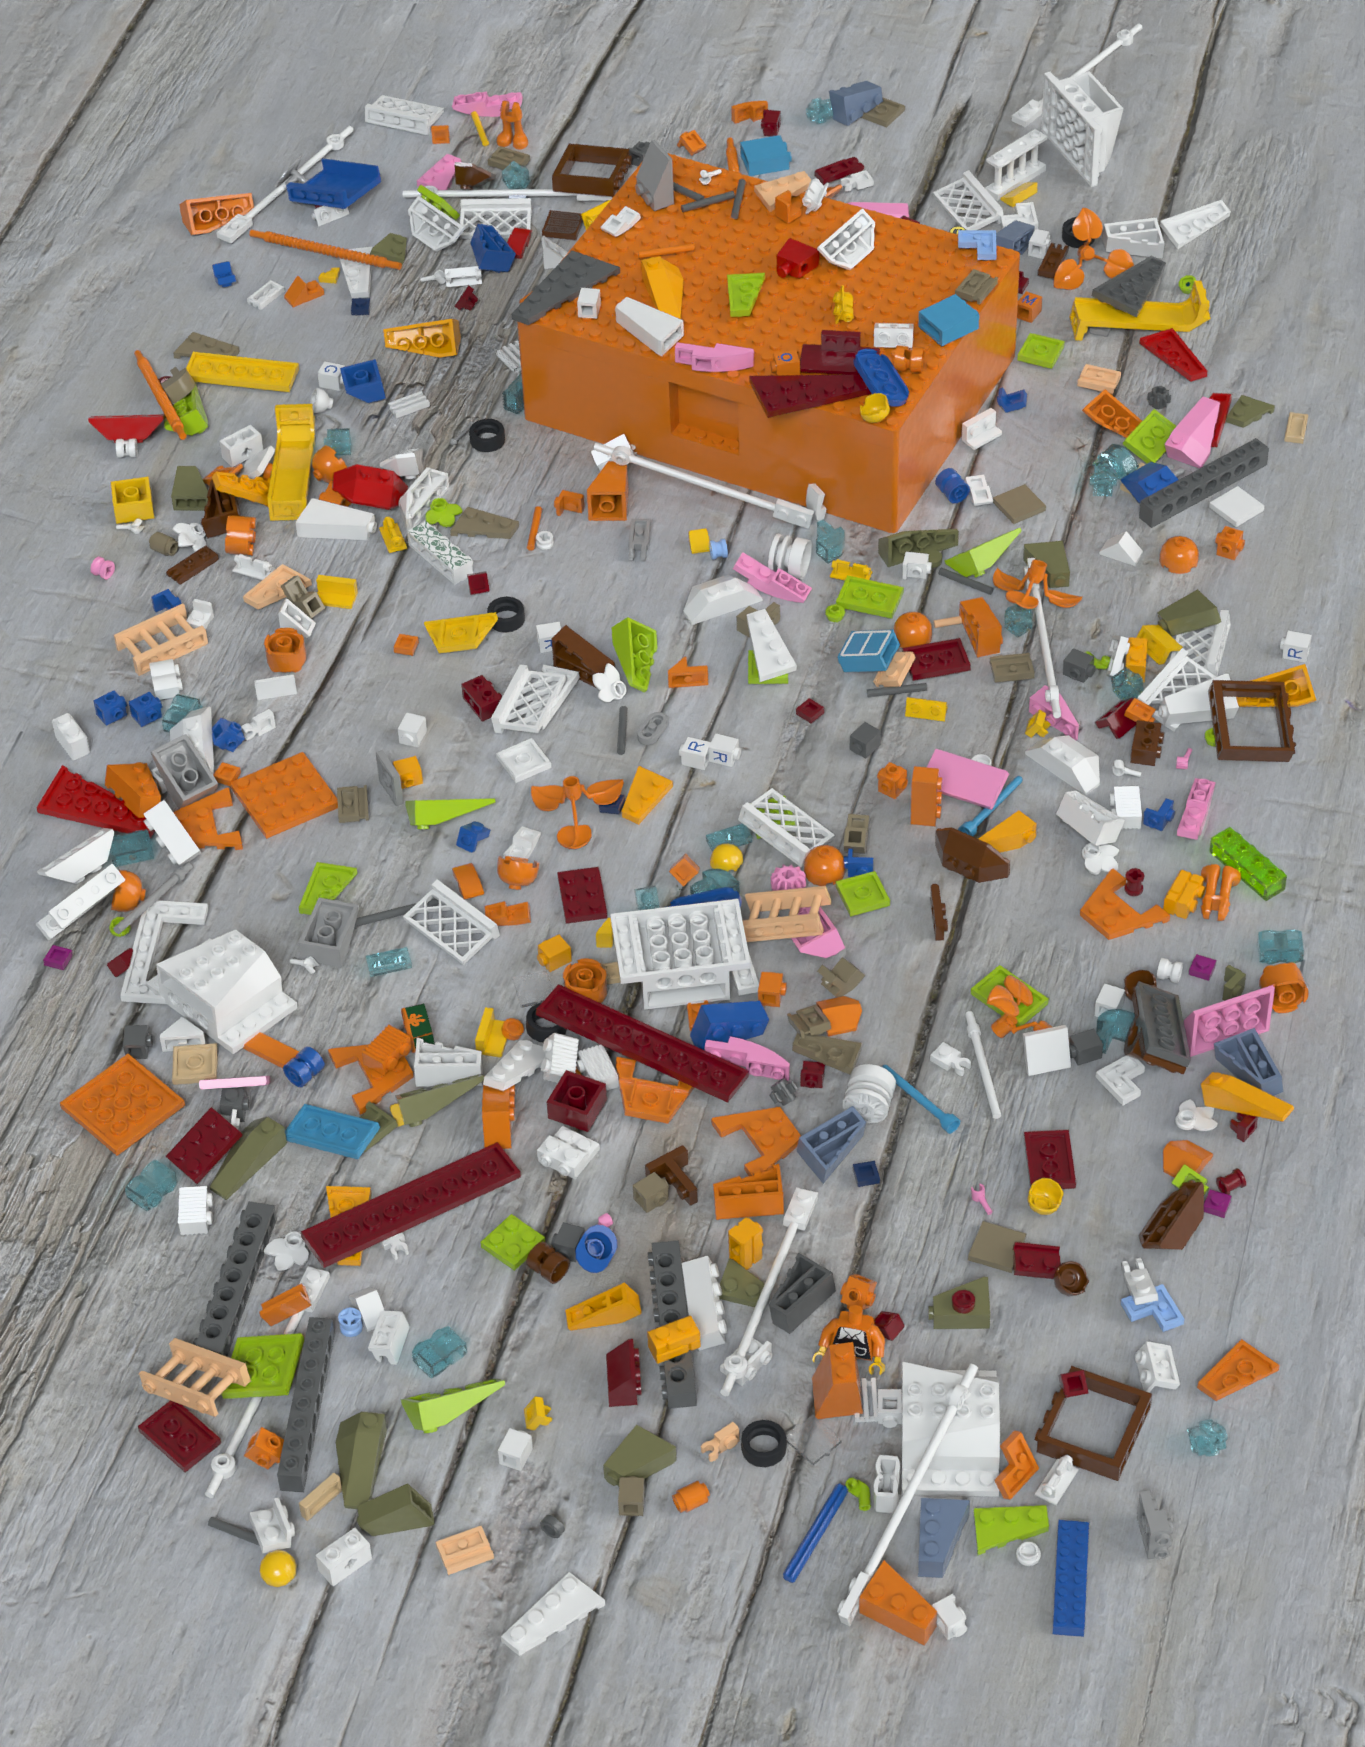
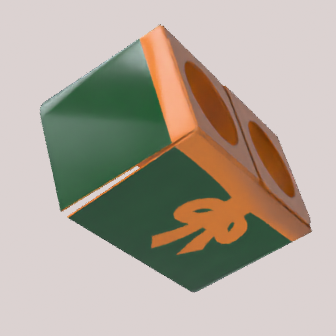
M425 1004L401 1008L405 1031L411 1039V1052H416L417 1038L423 1039L424 1043L435 1045Z

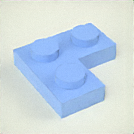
M958 230V248H977V260H996V230Z
M1163 1284L1155 1287L1158 1293V1301L1135 1305L1132 1296L1121 1299V1306L1131 1322L1153 1315L1163 1332L1184 1325V1317Z

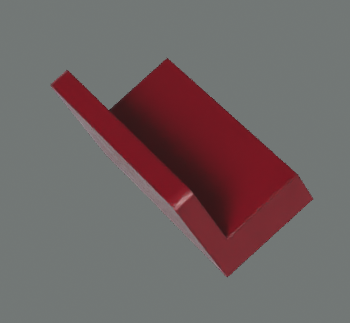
M1133 697L1119 701L1095 721L1097 727L1100 729L1109 726L1116 739L1124 736L1137 724V722L1124 716L1127 708L1133 701Z

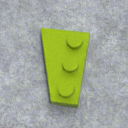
M765 273L727 275L730 317L750 316L764 283Z
M316 862L298 907L299 913L311 915L318 898L335 900L358 874L357 868Z
M1047 1505L974 1508L973 1511L977 1555L984 1554L986 1550L994 1547H1004L1008 1542L1017 1539L1022 1541L1049 1531Z

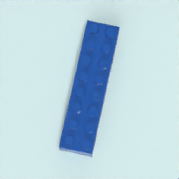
M1058 1520L1053 1615L1054 1635L1084 1637L1089 1522Z

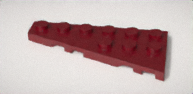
M860 374L749 376V382L767 418L872 394Z

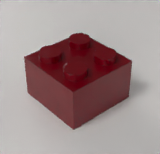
M565 1070L547 1100L548 1119L588 1132L607 1101L606 1083Z

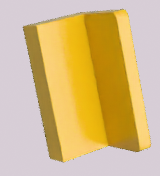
M318 575L316 579L317 594L323 605L352 609L358 594L356 579Z
M1142 625L1136 637L1148 639L1147 654L1158 665L1166 662L1171 651H1180L1182 649V646L1160 625Z
M485 1007L475 1038L476 1050L482 1052V1055L502 1057L507 1038L501 1032L504 1021L495 1020L494 1008Z

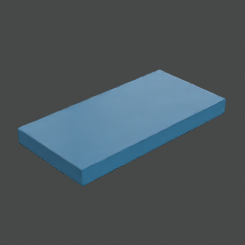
M304 1104L285 1130L288 1142L359 1159L380 1129V1126L375 1121Z

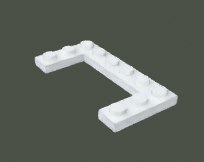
M157 900L141 914L130 966L127 969L120 995L121 1001L166 1004L165 998L161 995H156L146 986L162 924L167 922L205 925L208 904Z

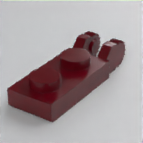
M856 157L843 159L816 169L815 177L825 185L853 173L863 171L864 165L858 163L859 161Z

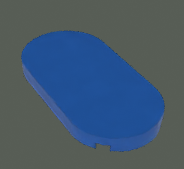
M861 349L858 351L853 363L872 394L882 393L886 395L889 406L904 405L909 396V390L888 357L884 354H881V356L876 354L877 351L873 349Z
M724 887L676 898L670 902L671 905L669 907L738 899L741 907L742 899L737 890L734 891L733 888Z

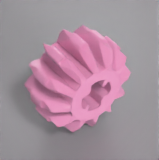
M783 864L781 868L776 867L771 876L772 891L805 888L806 875L800 870V866L793 868L792 864L787 867Z

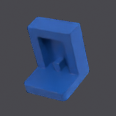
M229 261L212 265L215 282L218 285L227 287L231 286L232 282H236L235 274L231 270Z
M1003 387L999 388V395L997 396L998 405L1003 407L1005 413L1022 409L1027 404V393L1023 389L1007 394Z
M169 589L151 597L155 612L165 608L169 610L182 604L179 597H175Z
M1166 798L1158 812L1146 808L1143 824L1163 831L1168 821L1171 822L1174 818V801Z
M476 821L461 826L456 845L471 853L475 852L477 842L488 838L490 829Z
M848 849V856H844L848 877L873 872V858L853 857V849Z

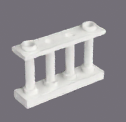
M1034 129L986 159L987 163L995 167L994 182L985 187V189L995 200H1000V197L1046 171V164L1038 160V145L1047 140L1048 136ZM1031 150V159L1026 162V152ZM1019 157V167L1014 169V160ZM1007 165V173L1001 177L1002 167Z
M111 864L51 909L48 915L35 925L48 941L109 896L113 889L125 881L124 877Z

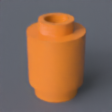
M695 1481L677 1490L676 1494L672 1495V1499L680 1513L684 1511L689 1512L707 1503V1497L710 1496V1493L705 1483L700 1484L699 1481Z

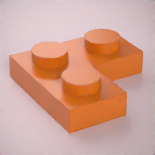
M1016 1430L1000 1445L1009 1465L994 1480L1002 1497L1011 1500L1039 1469L1022 1432Z

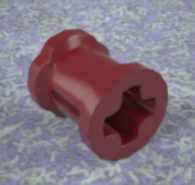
M1137 868L1128 870L1125 874L1127 883L1124 886V890L1129 896H1139L1143 893L1142 882L1145 878L1144 872Z
M1236 1168L1225 1177H1217L1216 1184L1221 1193L1229 1195L1230 1191L1238 1187H1245L1246 1179L1243 1173Z

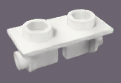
M819 179L810 181L808 190L802 199L803 205L807 207L806 214L820 208L822 198L827 194L826 189L829 183L823 185Z
M321 206L313 210L311 217L317 221L318 226L349 215L348 207L342 209Z
M478 266L445 269L446 287L482 284L481 269Z
M239 554L234 558V562L237 565L232 572L263 580L276 568L272 567L267 561L258 559L252 561L251 557Z
M1069 1455L1060 1457V1459L1055 1461L1036 1491L1035 1496L1054 1505L1058 1504L1079 1471L1078 1468L1073 1466V1459Z

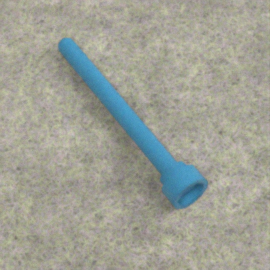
M1016 776L1000 792L992 810L984 808L972 821L964 822L958 830L974 837L977 833V827L1022 783V777Z
M888 1065L882 1066V1068L888 1070L894 1076L896 1084L940 1120L941 1127L947 1133L951 1134L958 1129L960 1119L954 1114H945Z

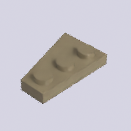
M192 332L173 352L176 359H181V356L191 357L193 352L237 356L240 353L238 346Z
M467 507L451 528L450 533L451 536L468 534V537H475L478 534L486 535L488 538L511 539L519 528V521Z
M798 1033L796 1034L792 1051L849 1075L855 1068L862 1043L820 1035L811 1036L809 1033L804 1035L805 1038H801Z

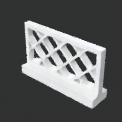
M382 95L373 104L365 106V122L428 135L432 124L444 113V108Z
M969 170L963 173L962 179L933 192L935 199L953 220L966 230H978L995 221L998 225L1001 224L1000 219L1001 215H1003V208ZM962 185L965 187L964 190L956 189L957 187ZM949 194V197H941V195ZM954 194L961 195L960 199L952 197ZM965 196H973L972 200L964 199ZM950 203L958 204L957 207L949 206ZM967 204L969 208H961V205ZM974 205L981 206V209L972 208ZM958 213H966L965 217L957 216ZM970 214H978L977 218L969 217ZM982 215L990 216L986 219L981 218ZM970 222L974 223V225L967 228L966 223Z
M531 198L461 199L460 224L465 229L471 227L473 231L469 233H464L463 231L460 239H472L476 229L473 223L478 220L484 225H492L493 221H499L500 224L494 228L502 238H509L514 227L520 228L523 226L531 230ZM483 216H492L487 221L482 218ZM500 216H509L505 220L500 218ZM517 216H527V217H525L524 219L521 220V219L518 218ZM465 217H474V218H472L470 221H468ZM514 219L518 223L512 227L508 223ZM504 226L509 229L506 232L500 231V229Z
M1221 610L1219 615L1221 623L1205 627L1199 633L1193 630L1179 634L1175 639L1182 648L1185 646L1188 648L1187 652L1189 653L1187 656L1194 653L1197 657L1192 660L1196 663L1202 660L1205 663L1202 667L1216 677L1218 676L1231 626L1229 610ZM1187 633H1190L1192 636L1187 638L1186 640L1182 637ZM1207 634H1210L1212 636L1207 640H1204L1202 638ZM1198 640L1200 642L1198 645L1193 647L1190 644ZM1206 647L1208 651L1202 654L1198 651ZM1172 651L1170 661L1179 651ZM1186 665L1184 667L1186 673H1194V669Z
M1182 648L1137 699L1149 706L1158 703L1161 705L1164 699L1162 691H1171V694L1176 693L1175 691H1182L1195 686L1188 685L1186 678H1196L1197 684H1200V678L1210 680L1216 676L1187 657L1189 652ZM1186 665L1194 669V673H1185L1184 667ZM1173 679H1182L1183 686H1174ZM1159 710L1155 711L1153 715L1157 721L1173 732L1181 725H1165L1163 718L1159 716Z
M520 664L491 717L495 733L502 734L504 729L539 733L566 681V675L529 671L527 665ZM532 678L540 679L535 683H530ZM552 681H558V683L554 685H548V683ZM543 685L546 687L540 691L535 690L536 688ZM526 692H533V694H530L526 697L523 696V694ZM545 694H551L550 697H547L545 699L541 698V696ZM536 698L539 700L538 702L533 703L531 705H529L528 703L529 701H532ZM525 704L526 707L516 710V707ZM542 706L544 707L543 710L537 713L534 712L535 709ZM528 712H530V713L532 714V715L527 716V717H525V718H522V717H521V715H523V714H525V713H528ZM516 717L519 719L518 721L513 723L509 722V720L514 719ZM533 720L537 721L535 726L526 724Z
M773 788L751 804L747 802L742 805L738 818L741 823L800 867L804 866L805 858L811 849L819 845H827L835 836ZM772 797L778 803H768L767 799ZM756 808H765V813L760 812ZM769 809H779V814L769 813ZM783 810H790L794 815H785ZM771 819L780 820L781 825L776 824ZM784 820L795 821V826L785 825ZM799 822H806L809 824V827L799 826ZM787 831L796 832L797 837L792 836ZM800 832L810 833L811 838L801 837ZM814 833L822 834L825 838H815ZM803 843L812 844V848L809 849Z
M437 879L432 884L433 889L412 907L403 918L407 923L464 965L491 939L495 941L500 936L498 926ZM433 897L439 901V906L427 907V903ZM451 910L454 912V917L442 918V911ZM439 911V919L427 920V912ZM416 913H424V920L415 921L412 917ZM457 922H467L469 929L457 930ZM454 923V930L442 931V924ZM439 924V931L429 932L427 925ZM473 933H482L484 935L481 940L472 941ZM469 934V941L457 942V935ZM454 935V943L442 942V936ZM469 947V951L462 957L457 953V948Z

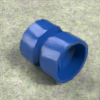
M944 469L936 477V486L951 503L962 502L968 496L970 487L955 469Z
M306 1046L297 1053L296 1058H292L283 1066V1072L292 1084L301 1088L312 1079V1076H316L324 1069L325 1064L316 1050Z

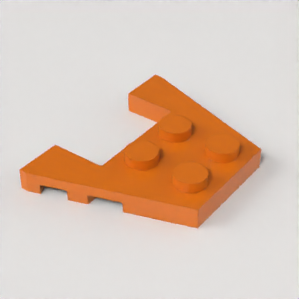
M229 787L173 812L198 848L205 849V846H217V849H225V847H235V850L243 849L239 831L219 835L216 831L212 810L233 806Z
M1115 869L1109 871L1080 909V916L1108 940L1134 933V929L1141 927L1147 929L1153 927L1154 923L1161 921L1162 923H1167L1170 921V914L1157 904L1140 915L1118 897L1114 892L1126 884V878Z
M368 1045L328 1049L329 1056L336 1069L358 1061L371 1086L368 1090L352 1095L353 1102L360 1115L366 1112L365 1106L369 1101L376 1105L385 1094L390 1091L393 1093L413 1078V1071L405 1056L398 1060L393 1070H388L385 1075H382L363 1063L362 1051Z
M616 1057L615 1066L624 1115L669 1124L694 1087L681 1081L678 1082V1086L633 1078L636 1061Z
M780 1107L719 1116L711 1119L712 1126L721 1138L742 1129L761 1154V1157L744 1164V1170L748 1176L753 1175V1171L756 1170L764 1172L773 1169L775 1163L781 1158L784 1159L798 1146L799 1137H801Z

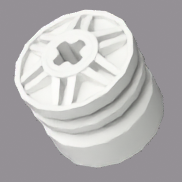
M777 533L769 551L768 568L777 572L778 568L786 572L788 568V574L803 580L810 564L811 540L797 537L792 545L791 536L786 535L784 537L783 534Z
M864 1064L855 1067L850 1074L848 1088L843 1098L844 1110L853 1106L866 1123H878L884 1120L888 1115L891 1099L896 1087L894 1076L888 1070L877 1065Z

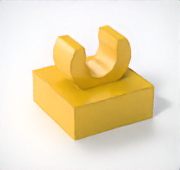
M1039 709L1029 719L1025 731L1027 736L1032 738L1037 733L1039 736L1045 737L1049 731L1046 729L1051 724L1045 720V712Z
M534 1396L524 1408L526 1429L535 1431L540 1424L547 1426L552 1421L551 1417L545 1416L550 1412L551 1407L544 1405L543 1398Z

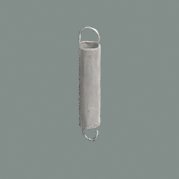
M497 350L496 356L514 373L521 371L520 367L503 350Z

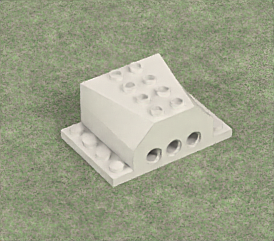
M1090 71L1062 80H1058L1051 72L1044 73L1041 131L1048 136V139L1091 187L1097 186L1099 172L1105 170L1111 158L1124 108Z
M738 899L610 914L621 984L641 982L644 1010L687 1005L688 1003H704L705 1000L708 1002L730 1000L729 971L751 969Z
M237 930L224 933L213 940L209 938L199 946L157 963L158 975L146 982L149 990L165 998L167 1005L232 1054L242 1049L244 1044L258 1033H264L297 1009V1002L282 992L281 976L266 952Z
M902 1362V1495L949 1406V1401L946 1400L950 1388H955L957 1384H960L966 1370H939ZM977 1370L968 1388L963 1406L960 1410L956 1411L914 1495L999 1497V1489L994 1481L999 1475L1000 1406L997 1371Z

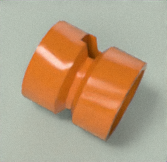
M897 345L894 359L896 371L910 369L911 372L922 373L925 348L913 347L909 349L908 346Z

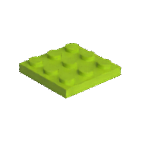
M298 1333L237 1337L231 1358L246 1364L251 1381L245 1387L231 1383L221 1393L224 1399L289 1395L305 1340L303 1335Z

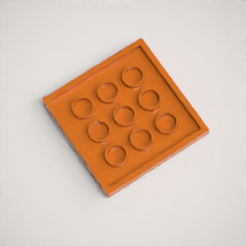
M304 752L234 780L231 783L232 791L266 839L338 808L336 796Z
M126 1054L61 1101L60 1106L62 1110L118 1156L183 1108L185 1102L131 1055Z

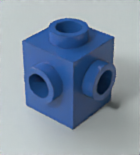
M115 690L93 700L96 715L106 726L127 716V702Z
M150 692L129 701L131 716L140 727L162 717V703L158 697L155 698Z
M220 718L212 727L213 743L222 750L226 749L234 752L245 739L242 728L237 722Z

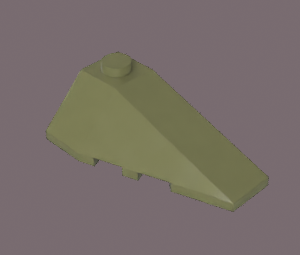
M958 529L899 532L878 539V554L889 568L903 563L905 552L925 553L928 550L942 551L958 546L959 531Z
M478 1074L452 1081L453 1084L450 1085L448 1083L437 1084L428 1091L421 1088L395 1095L404 1124H409L410 1127L423 1124L422 1120L429 1118L484 1081V1075Z
M269 1117L253 1120L241 1132L243 1134L241 1138L231 1147L210 1185V1190L225 1200L230 1198L287 1144L285 1128Z
M359 1412L340 1422L335 1443L345 1508L358 1509L357 1506L371 1500L387 1433L385 1414Z

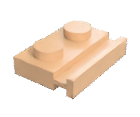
M1085 364L1077 386L1101 392L1106 389L1110 394H1113L1120 381L1121 372Z
M896 652L887 670L878 671L873 680L876 687L880 685L884 687H901L916 658L913 652Z
M482 1526L436 1541V1548L448 1575L494 1559V1553L490 1548Z

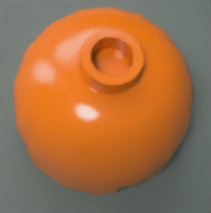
M327 445L314 454L312 468L314 470L313 475L318 481L322 480L325 483H330V481H333V473L347 468L342 458L337 459L335 456L337 452Z
M1174 536L1162 545L1159 561L1163 568L1164 566L1167 567L1171 573H1188L1191 571V568L1197 567L1199 551L1197 545L1190 538Z
M904 613L898 617L894 624L893 630L901 648L928 644L932 640V625L929 619L922 613Z
M819 845L811 849L804 861V872L807 880L818 886H826V883L832 882L834 885L836 881L842 880L845 875V863L842 853L830 845Z
M499 856L497 873L503 882L509 884L510 889L521 890L522 886H528L534 882L539 871L540 862L534 860V863H528L526 858L505 856L504 860L502 856Z
M119 870L125 881L115 888L111 910L129 912L138 906L139 901H144L146 889L142 888V881L135 873Z

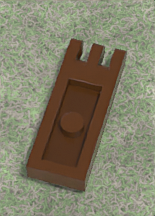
M1051 243L1038 269V276L1054 279L1058 266L1064 261L1068 253L1069 246L1065 245L1062 249V245L1058 244L1055 248V243Z
M205 545L168 569L166 575L181 585L218 561V554Z
M932 884L930 903L935 941L944 940V932L948 931V921L943 919V916H946L945 903H941L939 885Z

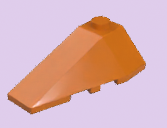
M251 193L189 199L179 204L182 222L191 235L210 233L226 225L237 214L244 216L254 208Z
M1106 389L1082 410L1096 423L1126 438L1142 422L1140 418Z

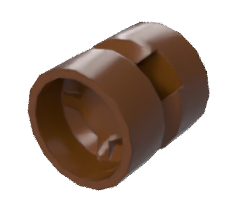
M539 1242L528 1254L526 1264L536 1273H540L544 1279L555 1284L567 1273L570 1261L560 1252H556L546 1242Z

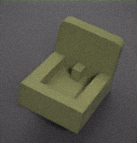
M1228 965L1225 968L1224 980L1227 983L1223 989L1222 1000L1224 1001L1241 996L1246 980L1245 973Z

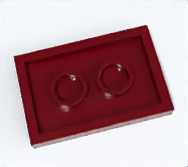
M960 638L902 648V652H913L916 657L909 669L912 681L971 671V664Z
M599 867L557 872L566 924L608 918Z
M211 1107L165 1157L198 1184L243 1134Z
M1069 1130L1024 1132L1030 1187L1036 1180L1049 1178L1059 1183L1061 1189H1076Z
M171 1400L138 1426L139 1432L185 1473L221 1444L220 1437L182 1404Z

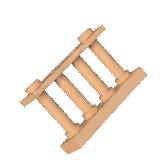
M183 603L114 635L116 649L120 651L127 648L134 656L132 658L135 672L138 676L151 671L149 663L169 659L175 660L207 645L208 639L206 629L203 626L193 629L186 621L187 614ZM177 624L186 632L178 637L169 629ZM162 632L169 641L158 645L152 636ZM145 640L151 649L141 653L134 644Z
M818 886L745 894L750 909L749 919L742 920L746 941L754 942L822 935L824 929L818 911L820 906L831 905L832 903L827 887ZM811 907L809 914L798 915L800 908ZM790 909L789 916L778 917L779 910ZM770 911L768 918L758 919L759 912Z
M174 1338L169 1343L172 1358L155 1375L145 1371L139 1373L142 1387L147 1393L155 1394L214 1417L218 1415L214 1401L231 1383L245 1387L251 1381L245 1363ZM178 1364L187 1365L173 1381L164 1379ZM196 1370L205 1372L190 1388L182 1386ZM213 1377L223 1378L208 1394L199 1392Z

